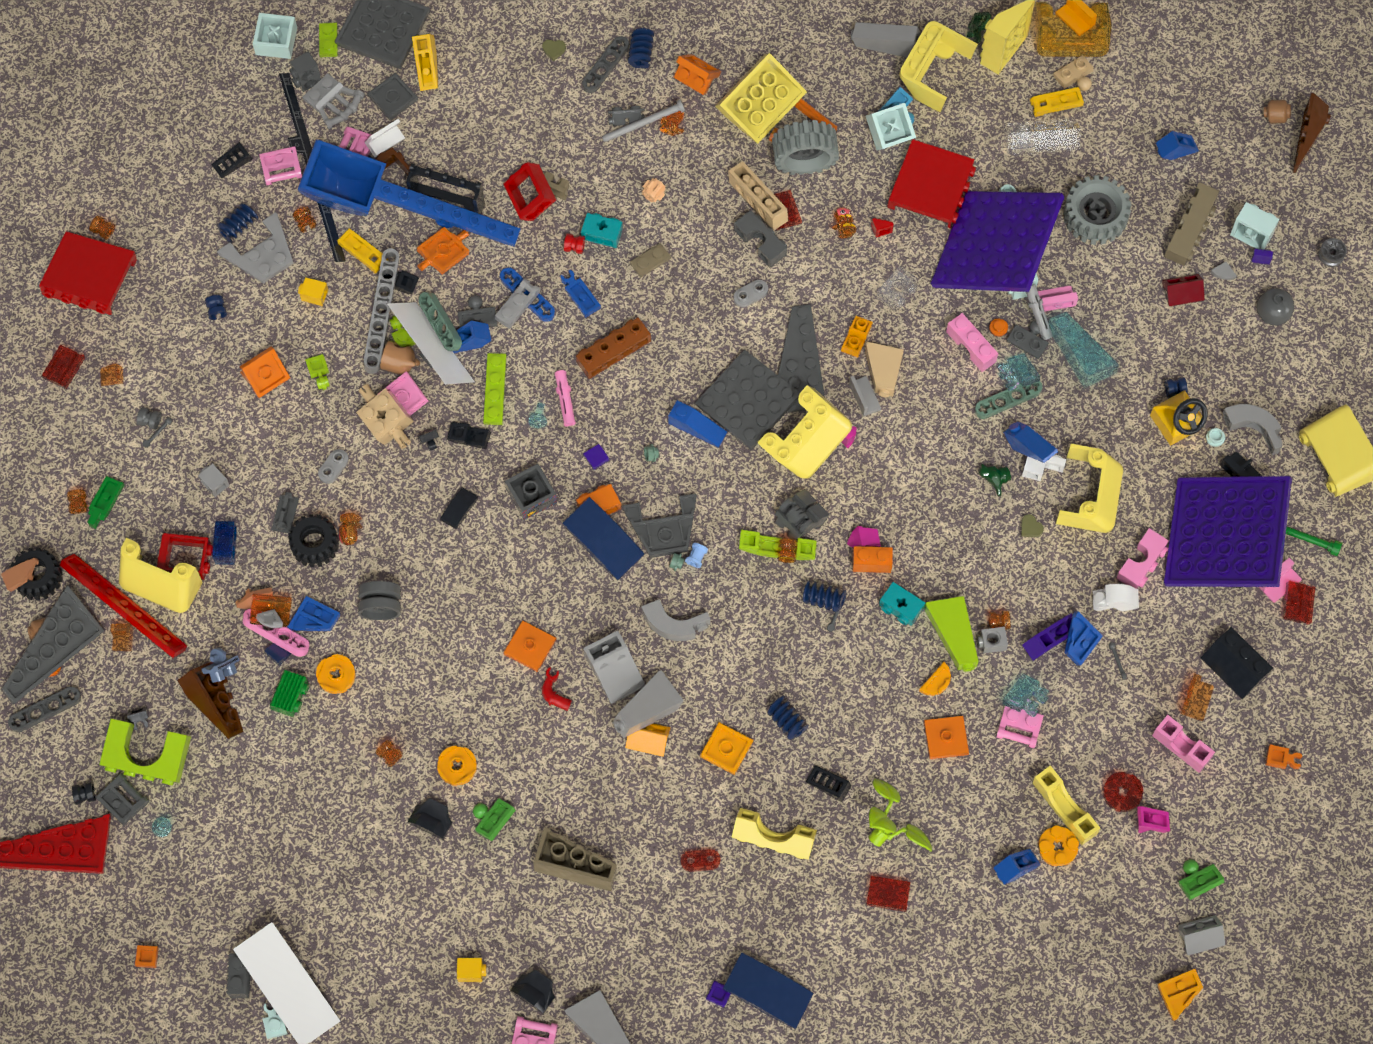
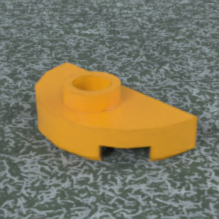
M943 662L923 684L919 692L929 696L939 695L944 692L951 681L949 666Z

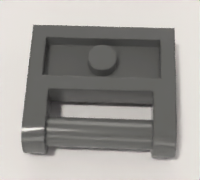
M123 774L117 776L96 796V799L123 826L150 802L146 796L143 797L127 781V777ZM121 786L137 803L132 806L116 789Z

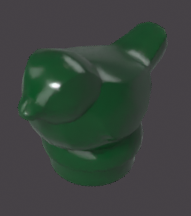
M981 464L979 475L996 489L998 497L1001 496L1002 484L1011 481V473L1008 467L1000 466L996 468L995 466L987 467Z

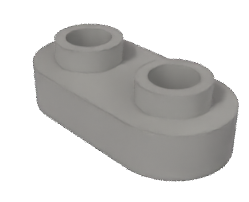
M755 280L738 289L734 293V303L739 307H747L764 298L768 294L767 283L763 280ZM760 286L762 289L757 290L756 287Z
M334 450L320 467L318 475L323 483L330 484L336 481L347 466L349 458L344 450ZM337 456L342 457L340 460L335 459ZM326 471H331L329 475L324 474Z

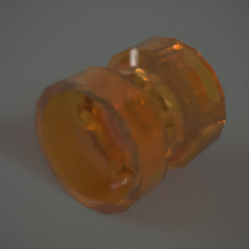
M301 207L292 215L294 220L298 222L297 226L302 233L307 232L305 229L307 225L311 229H314L317 225L315 219L311 217V211L308 207Z
M97 215L92 220L89 231L99 234L101 238L108 240L115 231V224L110 221L106 222L103 217Z
M76 489L67 492V500L70 502L68 505L69 513L80 514L88 511V505L85 502L87 498L86 491Z
M789 538L780 539L778 546L780 551L778 552L777 560L783 563L796 562L797 554L795 550L798 547V542Z
M1008 610L1002 611L1000 614L996 612L988 613L990 628L1005 627V630L1011 629L1010 613Z
M390 740L383 742L375 752L379 758L385 760V764L389 767L394 766L403 756V752L400 749H396Z

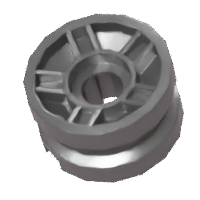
M1327 239L1322 243L1319 250V259L1326 266L1336 267L1343 262L1347 248L1339 239Z

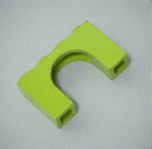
M115 719L110 720L99 764L105 767V771L116 773L118 769L124 771L123 775L135 777L136 774L143 775L142 779L154 781L155 778L162 779L161 783L172 786L174 782L180 783L191 740L190 736L168 731L160 758L151 765L139 766L133 761L129 752L134 724Z

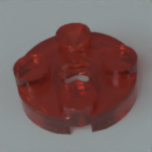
M1125 772L1114 773L1107 779L1103 787L1105 802L1117 812L1132 811L1142 800V783L1133 774L1130 775ZM1122 787L1123 790H1128L1125 797L1119 795V788Z

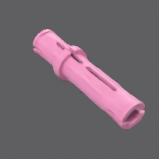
M559 370L554 373L557 383L556 393L559 394L564 426H572L576 424L570 397L571 387L568 385L567 372Z

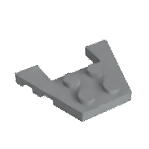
M276 212L262 221L272 236L241 256L231 243L217 251L220 257L242 269L245 273L263 284L294 264Z

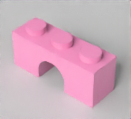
M963 313L948 323L946 330L948 335L957 345L962 343L967 348L971 361L981 372L996 363L998 352Z
M1149 528L1137 547V550L1145 555L1146 560L1138 563L1128 558L1116 579L1136 589L1139 586L1143 588L1148 580L1147 574L1149 571L1153 573L1159 564L1156 562L1159 557L1163 558L1169 548L1166 546L1169 540Z
M1167 715L1155 729L1152 736L1200 773L1215 752L1201 740L1195 742L1188 738L1182 730L1183 726Z

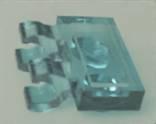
M1024 353L1008 358L1006 364L997 366L1000 371L998 373L1001 380L1005 379L1009 383L1005 385L1008 391L1016 389L1019 384L1024 387L1040 381L1039 373Z
M1022 674L1004 697L1003 705L1018 712L1024 709L1028 715L1035 717L1039 712L1037 710L1039 704L1030 700L1031 697L1034 696L1038 702L1045 704L1049 699L1047 697L1049 691L1041 688L1039 681Z

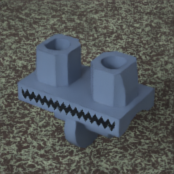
M215 648L210 652V661L213 663L202 668L203 674H210L212 683L222 681L226 676L237 673L234 663L240 661L239 657L236 655L228 659L226 658L225 651L221 648Z

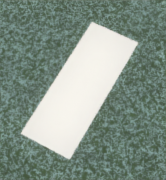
M416 302L387 304L445 385L475 382L454 352L447 351L444 348L423 310Z
M272 922L233 949L298 1044H309L340 1022Z

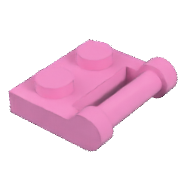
M346 127L339 147L346 149L351 137H355L349 151L368 157L370 150L366 146L365 141L371 134Z
M295 146L259 154L267 186L272 185L273 182L290 178H302ZM290 167L295 168V170L288 171L275 175L269 174V172L277 171Z
M1005 705L996 738L1010 739L1027 744L1030 748H1035L1044 715ZM1008 726L1032 733V737L1007 731L1005 727Z
M518 1016L512 1044H554L558 1024L551 1023L550 1025L525 1020L524 1017ZM522 1027L548 1032L549 1038L521 1033Z

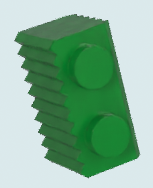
M284 670L270 703L271 710L294 717L295 713H299L302 706L300 700L309 690L307 678Z

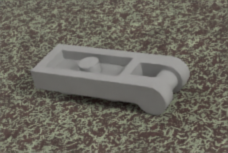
M526 278L523 279L516 291L496 313L495 320L510 329L538 296L541 288L531 285L530 281ZM526 290L530 292L528 296L524 294Z

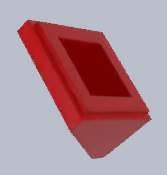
M876 218L872 219L871 227L876 238L893 232V222Z

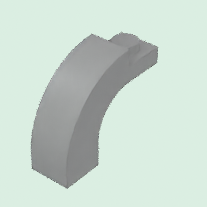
M1238 404L1224 409L1222 416L1229 431L1241 427L1253 428L1262 434L1271 455L1280 452L1282 440L1278 434L1281 426L1272 414L1263 408L1250 404Z
M660 599L641 606L642 614L649 627L661 637L669 640L688 641L695 639V630L701 632L710 625L708 612L681 621L675 620L666 614Z

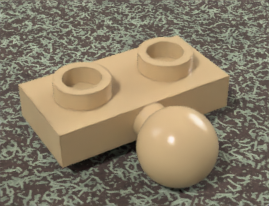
M1082 55L1054 72L1053 76L1064 89L1077 82V86L1081 91H1088L1092 86V82L1085 76L1093 72L1094 67Z

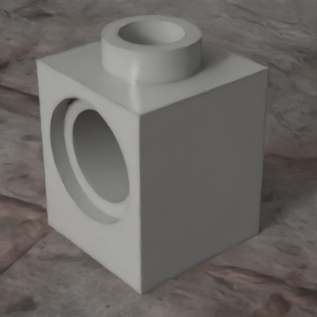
M214 464L204 467L198 475L200 482L214 497L230 486L227 478Z
M1005 627L982 629L980 636L977 637L978 647L982 648L983 654L1007 650L1008 642ZM994 638L997 643L991 644L987 639Z

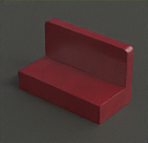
M1199 274L1162 280L1163 288L1167 291L1169 306L1205 300L1204 280Z

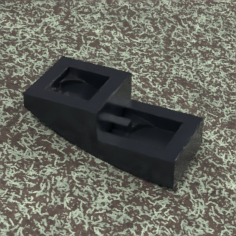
M403 270L402 272L398 271L394 290L413 294L419 277ZM385 274L383 276L385 279L392 278L390 274Z
M452 422L447 440L487 449L491 432L489 429L471 427L470 424Z
M462 487L450 502L440 520L457 529L467 517L468 511L477 502L478 496Z

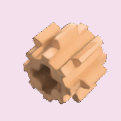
M652 178L651 181L647 180L642 186L644 188L642 195L650 202L660 201L665 195V185L656 178Z

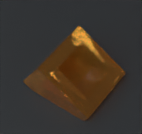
M114 363L100 369L101 386L124 384L122 366Z

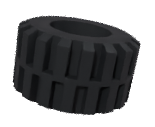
M311 514L309 518L301 517L302 520L300 522L298 520L295 521V527L291 526V533L288 534V542L293 556H295L298 562L301 561L304 566L309 563L310 567H314V564H318V567H321L324 561L328 564L330 562L329 558L333 559L335 557L334 552H338L339 540L332 522L329 523L326 517L322 519L321 515L314 517ZM318 533L324 536L323 542L315 548H308L303 545L304 539L310 534Z
M37 547L36 550L29 548L26 553L25 551L20 552L22 555L14 558L16 562H12L11 567L36 558L39 560V563L35 567H45L46 572L41 579L27 581L18 587V592L29 600H32L34 597L36 601H40L42 596L44 599H47L49 593L53 596L55 594L54 589L59 590L60 588L58 582L63 580L61 576L63 575L62 570L54 555L50 554L46 549L42 551L41 548Z

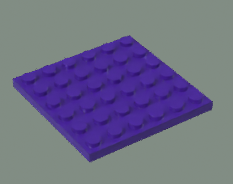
M968 191L965 193L962 208L958 211L959 215L956 223L953 224L932 278V287L1029 292L1063 203V194Z
M1290 476L1178 478L1164 585L1166 587H1279L1292 478Z

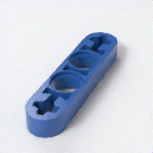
M504 268L500 272L502 284L514 293L523 278L512 268ZM505 274H512L511 276L512 280L514 281V284L509 278L505 279ZM527 290L524 292V294L527 296L530 293ZM538 294L536 298L539 299V302L536 305L530 304L528 308L542 321L549 322L555 317V309L541 294ZM541 305L545 311L550 310V315H543V310L540 308Z

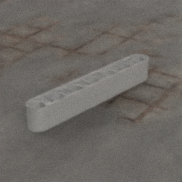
M393 248L386 249L383 252L364 355V369L369 374H375L380 370L391 312L387 304L392 303L399 266V253ZM388 257H393L395 261L389 262L386 259ZM385 274H390L392 278L385 279L383 276ZM386 291L389 295L381 296L380 293ZM378 309H385L386 312L383 313V314H380V313L377 312V310H378ZM381 326L383 330L376 331L374 327ZM373 343H377L380 345V347L374 349L371 347V345ZM369 361H375L377 364L375 366H369L367 363Z

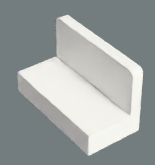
M399 119L374 133L365 141L366 146L374 157H377L381 152L387 151L405 139L397 127L401 122Z

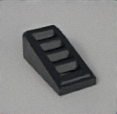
M239 142L211 165L219 176L224 178L251 161L253 157L244 145ZM233 156L237 158L236 162L232 159ZM229 160L232 165L228 166L225 161ZM222 163L226 170L223 171L219 165Z
M816 765L806 780V783L840 802L844 800L851 788L848 780ZM821 773L822 775L819 781L815 782L814 780L816 779L817 775ZM827 776L829 779L825 786L821 785ZM834 780L836 781V783L831 790L829 789V787Z

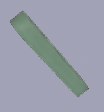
M422 292L419 296V305L442 345L447 351H458L462 345L461 337L438 298L432 292ZM435 310H437L438 316L436 319L434 317ZM444 324L446 325L445 333L442 330Z
M1029 379L988 397L976 404L975 415L980 419H987L1035 398L1042 391V383L1038 379ZM1031 384H1033V386H1038L1036 391H1034V389H1031L1027 392L1026 395L1025 391L1030 389ZM1016 391L1020 392L1022 394V398L1014 399L1012 397V393ZM1002 399L1005 401V405L999 407L995 404V401ZM989 402H991L992 407L988 408L986 413L980 412L981 406L987 408L990 406Z

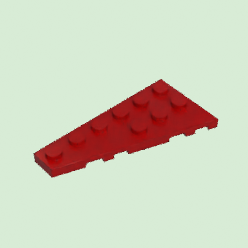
M107 814L100 818L87 819L81 823L56 827L34 835L29 834L22 836L23 838L11 841L0 842V868L104 874L111 815Z

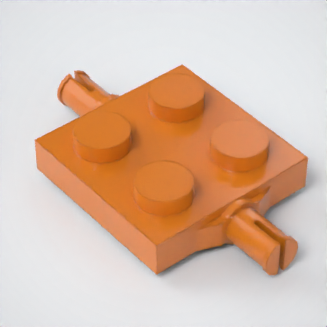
M443 227L419 245L417 252L425 259L417 265L419 270L423 271L431 265L443 275L468 256L470 250L462 243V240L469 236L468 232L463 230L458 235H455Z

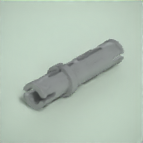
M1032 284L1030 291L1026 292L1029 300L1028 305L1032 309L1036 323L1040 328L1041 339L1047 340L1052 338L1053 334L1043 309V300L1039 297L1036 284Z

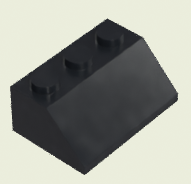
M1232 627L1222 634L1200 658L1242 700L1266 679L1273 670V667Z

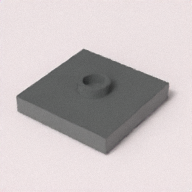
M396 73L367 93L371 101L389 120H392L418 101V96Z

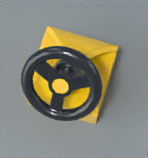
M1184 390L1154 406L1150 417L1171 446L1199 432L1207 421L1208 410L1201 400L1190 398Z

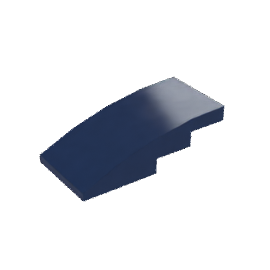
M590 497L562 523L576 538V541L590 553V556L617 581L645 555L621 527Z
M742 952L723 987L724 991L740 998L742 1002L795 1030L814 994L797 982Z

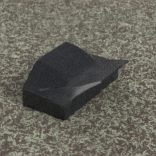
M428 798L424 803L416 806L408 820V824L444 840L452 825V821L449 818L447 806Z
M535 969L528 974H522L510 990L511 993L542 1014L546 1012L555 999L552 991L553 981Z

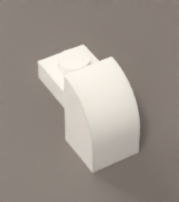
M1054 455L1048 461L1042 463L1027 457L1022 477L1041 481L1044 468L1063 473L1066 459L1059 455Z
M1125 584L1105 585L1104 589L1093 591V609L1096 611L1116 608L1120 611L1139 608L1138 589Z

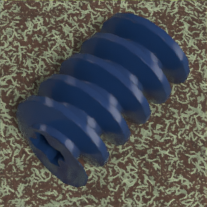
M638 28L632 32L628 63L632 67L646 69L650 66L654 31L647 28Z
M243 203L239 204V208H235L233 213H229L228 218L225 217L223 219V223L217 224L220 234L229 243H232L231 236L235 239L238 238L236 232L243 233L241 227L248 229L247 222L251 225L253 224L252 217L258 220L257 214Z
M808 581L803 592L804 604L810 603L811 606L818 604L819 608L825 606L826 610L832 609L833 612L841 610L846 598V590L839 594V588H836L832 592V586L830 585L825 590L823 583L817 588L816 581L812 586H810V581Z
M783 695L771 704L767 714L773 716L772 720L778 722L777 726L782 728V732L787 734L789 740H792L802 735L809 725L802 726L805 720H797L800 714H792L795 708H787L790 702L783 703L785 699Z

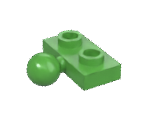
M499 798L490 810L483 803L476 804L473 808V815L482 820L475 828V831L492 842L516 810L513 806Z
M1193 859L1186 860L1183 864L1184 872L1190 876L1180 880L1179 886L1189 900L1224 883V877L1214 864L1198 871V863Z

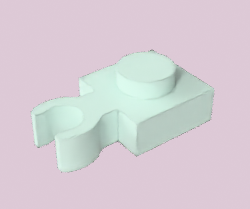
M265 1003L264 1010L268 1017L263 1018L267 1039L287 1035L284 1022L277 1015L275 1009L268 1010Z

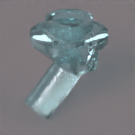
M537 403L536 412L534 414L531 413L528 423L532 428L539 429L547 425V417L543 415L545 406L543 403Z
M157 818L152 824V832L158 837L167 836L171 832V822L166 818Z

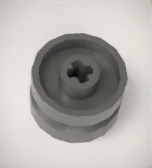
M371 581L363 583L358 587V597L361 600L358 603V615L368 620H392L401 615V604L398 602L401 599V587L398 584L387 581Z

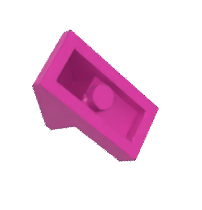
M1142 806L1137 807L1138 833L1149 830L1162 833L1170 831L1169 812Z

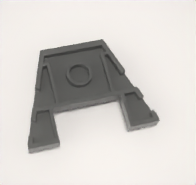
M696 494L679 496L682 515L643 521L640 503L623 505L626 517L650 558L688 552L697 499Z

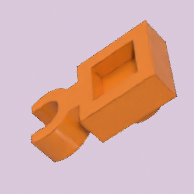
M1269 745L1265 765L1285 769L1288 764L1293 769H1299L1301 764L1295 763L1294 759H1301L1302 754L1293 753L1291 755L1289 754V748Z

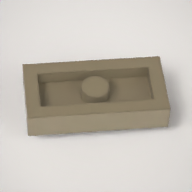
M659 243L630 261V265L641 278L670 260L671 256L663 245Z

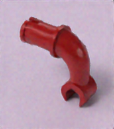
M550 667L546 670L545 681L541 688L542 695L545 701L549 703V706L554 705L568 711L572 700L556 694V691H553L552 686L558 680L559 671H557L555 676L551 677L549 674L551 671Z

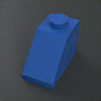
M1171 131L1156 142L1158 154L1168 160H1174L1199 151L1191 135Z
M470 321L458 329L457 332L461 337L462 345L458 351L453 352L458 353L482 348L491 342L488 324Z
M1026 849L1009 855L997 864L994 870L997 873V877L1005 885L1019 879L1041 866L1032 850Z

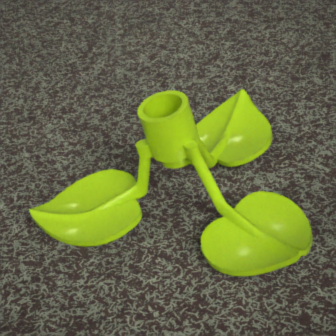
M875 778L872 782L875 790L882 797L888 799L889 803L884 812L877 807H872L869 810L870 828H875L868 836L869 840L874 845L881 847L887 839L891 840L896 835L904 832L911 841L932 852V846L928 837L918 827L907 824L906 828L903 827L896 831V825L887 817L893 801L900 802V795L891 784Z

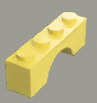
M1051 765L1035 776L1032 784L1067 828L1073 832L1081 845H1084L1098 834L1100 830L1099 825L1088 812L1083 811L1072 800L1065 789L1063 780Z
M740 808L736 817L732 838H736L741 842L753 843L762 848L767 847L779 853L791 854L799 859L809 860L817 830L797 825L789 832L776 833L769 830L762 823L760 813Z

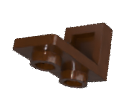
M393 147L386 152H381L375 160L386 163L385 169L396 162L406 175H409L410 163L407 164L401 152H396Z

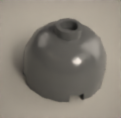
M1272 288L1266 290L1257 302V313L1269 325H1282L1289 321L1293 315L1294 300L1283 289Z

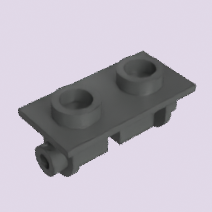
M630 106V110H623L622 107H614L612 111H608V115L612 114V117H609V125H626L625 118H629V124L643 119L645 115H641V112H644L645 108L641 109V106Z
M285 492L284 495H280L272 531L291 533L290 528L293 525L299 498L292 497V493Z

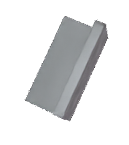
M854 375L851 376L849 386L863 417L880 411V404L867 376L857 380Z
M1216 915L1177 925L1179 934L1184 940L1187 955L1225 945L1223 925Z

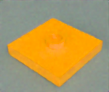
M719 722L700 757L735 775L754 740Z

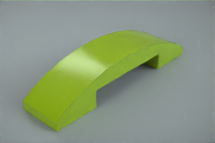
M741 530L739 549L765 557L815 560L817 541L802 538L792 541L790 539L762 536L760 532Z

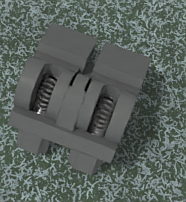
M806 489L785 500L775 513L777 516L775 523L780 528L787 527L790 530L788 537L792 541L806 535L814 528H820L830 516L819 503L815 504L816 500Z

